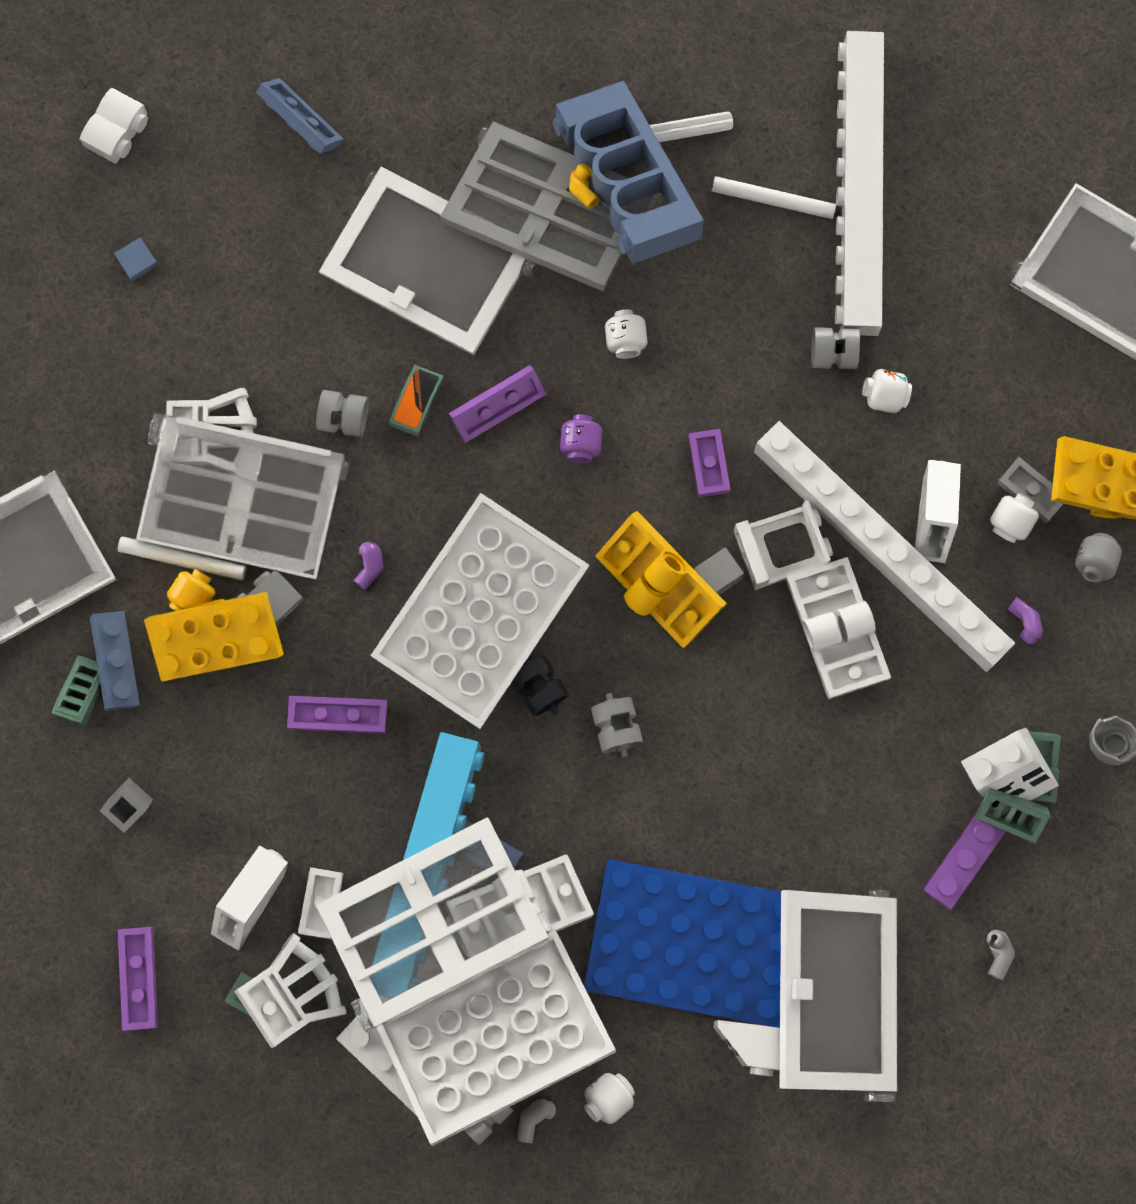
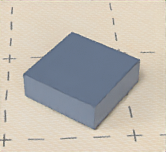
M141 237L114 253L131 281L136 280L158 266Z

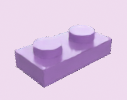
M720 429L689 433L688 440L698 498L730 493L731 489Z

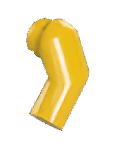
M579 164L570 175L569 190L588 209H592L600 199L589 189V178L592 176V169L586 164Z

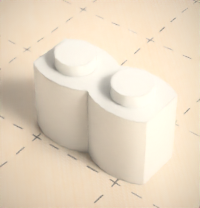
M111 88L101 100L96 113L85 125L79 139L85 148L116 164L120 157L125 158L130 152L132 146L130 141L135 134L142 132L148 121L147 111L143 104Z

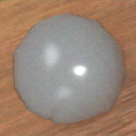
M1116 715L1102 720L1099 718L1096 721L1089 735L1090 750L1097 760L1107 765L1119 766L1130 762L1136 757V729L1130 722Z

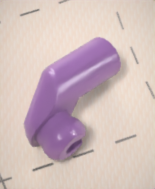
M1016 597L1007 610L1023 621L1024 630L1020 634L1021 639L1027 644H1034L1037 638H1041L1043 635L1040 615L1036 610Z

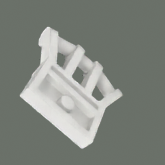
M245 388L233 390L210 400L167 401V416L176 418L178 416L223 427H239L241 431L253 433V428L257 427V418L253 417L247 402L249 395ZM229 404H235L239 416H210L211 411ZM178 435L172 462L182 465H210L235 476V471L239 474L237 463L241 449ZM209 449H239L234 463L209 454Z
M295 933L287 939L282 950L268 969L234 991L271 1048L310 1022L347 1014L345 1006H341L336 984L338 981L334 973L330 974L323 964L326 960L322 954H316L301 943L300 937ZM291 953L306 962V964L284 979L278 973ZM310 971H313L319 983L295 999L288 986ZM324 991L328 1009L305 1014L301 1006Z

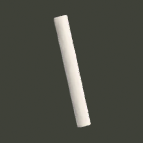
M715 176L712 192L833 219L836 208L834 203Z
M122 536L118 544V552L189 569H197L202 572L240 581L244 580L246 565Z

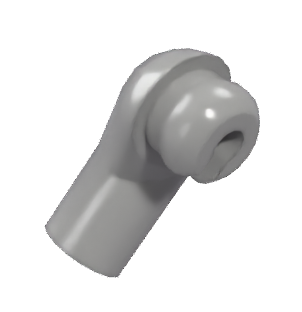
M992 930L987 935V943L994 956V961L988 975L1003 981L1015 957V951L1005 932Z
M545 1098L536 1099L521 1111L516 1141L533 1143L535 1125L544 1119H552L556 1113V1106L552 1101H547Z

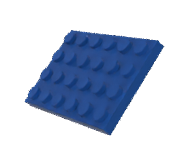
M607 860L584 983L587 992L780 1028L781 892L616 860Z

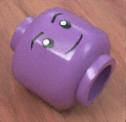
M582 414L574 415L573 420H569L562 425L560 451L563 455L567 456L568 461L580 464L591 463L592 458L600 454L603 432L601 426L593 422L591 416Z

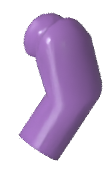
M364 542L359 547V554L362 555L364 568L353 580L364 591L383 571L382 551L377 544L371 542Z

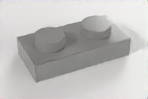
M1020 457L1015 460L997 482L999 486L1014 498L1020 493L1033 500L1035 503L1032 508L1038 512L1039 518L1046 524L1064 504L1051 501L1053 484Z

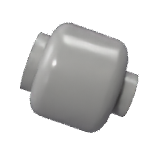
M1096 533L1082 541L1075 560V566L1082 576L1090 582L1097 583L1109 580L1116 574L1122 557V549L1114 537L1105 533Z

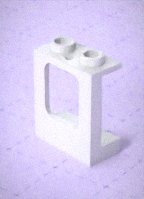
M809 500L804 501L802 507L749 524L748 520L735 524L734 534L754 590L784 581L787 576L830 562L829 556L833 555L830 542L827 537L822 538L819 527L822 526L819 512L816 508H811ZM797 523L804 524L815 551L814 556L782 568H776L772 564L764 541L765 534Z

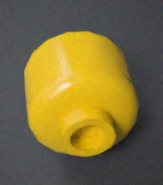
M197 569L192 574L185 571L180 572L167 592V598L171 601L169 607L178 611L212 601L215 596V590L209 585L211 578Z

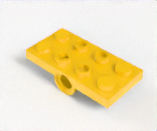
M1066 436L1058 438L1051 501L1090 509V514L1095 517L1109 519L1124 517L1136 520V453Z
M638 511L632 513L595 556L627 589L624 594L627 605L640 615L646 616L651 614L682 648L688 646L727 604Z
M267 592L230 600L218 599L192 608L150 616L144 619L161 682L275 659L284 655Z

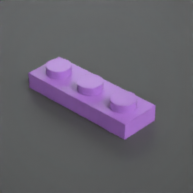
M529 365L448 414L460 437L466 443L545 396L546 393L535 370Z
M289 696L287 729L386 734L388 701Z
M974 816L922 891L948 910H951L1006 831L978 820Z
M153 927L118 929L122 1031L158 1028Z

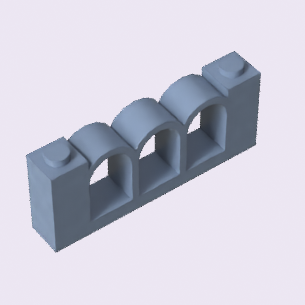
M624 81L556 104V118H553L554 130L558 136L564 138L568 147L574 145V156L577 163L586 164L592 169L591 186L593 192L600 198L599 200L610 204L609 219L611 226L620 234L617 236L619 249L623 254L627 253L632 264L702 239L704 220ZM625 127L630 136V139L603 148L591 147L585 143L589 139ZM643 159L649 170L648 172L620 181L610 180L602 175L607 171ZM660 191L668 203L640 214L628 213L621 208V206Z

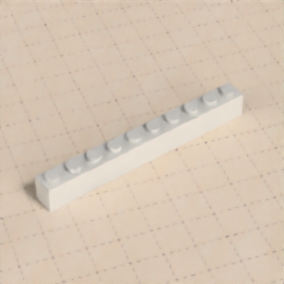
M847 31L844 43L839 42L838 61H843V71L838 72L837 88L838 90H843V100H838L837 118L843 119V129H838L837 148H842V158L837 159V177H842V187H837L836 205L842 206V216H837L836 235H841V246L836 247V265H841V276H836L835 294L841 295V306L836 305L835 324L841 325V328L859 329L860 335L878 336L882 328L884 32Z
M780 421L757 442L754 453L805 501L809 500L812 508H816L819 514L985 672L989 671L1015 644L1010 637Z

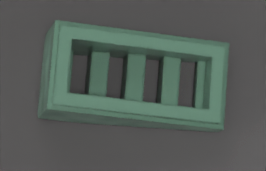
M80 655L77 656L51 714L70 722L87 726L101 690L97 661ZM82 666L97 671L96 677L81 673ZM77 678L92 683L90 689L77 685ZM72 691L85 694V700L72 697ZM68 702L81 706L79 712L66 708Z
M989 788L975 814V818L1036 844L1050 818L1048 808L1043 805ZM993 800L999 801L994 813H987ZM1005 805L1011 806L1005 818L1000 817ZM1017 809L1022 811L1017 821H1012ZM1028 814L1032 815L1033 817L1029 824H1023Z

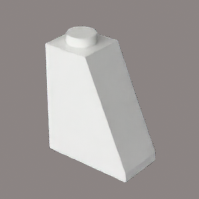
M928 460L922 483L915 549L928 561L946 562L958 526L961 464Z
M259 846L216 906L211 935L238 951L285 876L288 862L278 852Z

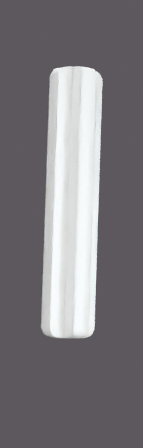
M727 111L649 126L657 140L664 142L731 130L733 128V118L731 112Z

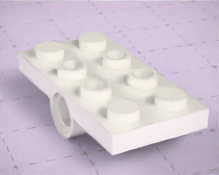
M848 557L786 577L789 591L828 700L891 679L875 634L876 627L872 612L867 602L863 601Z
M567 854L526 871H515L546 933L556 930V932L594 915ZM498 878L491 885L446 902L445 907L452 923L455 924L507 897L508 894L500 878ZM513 903L456 933L469 959L526 929Z

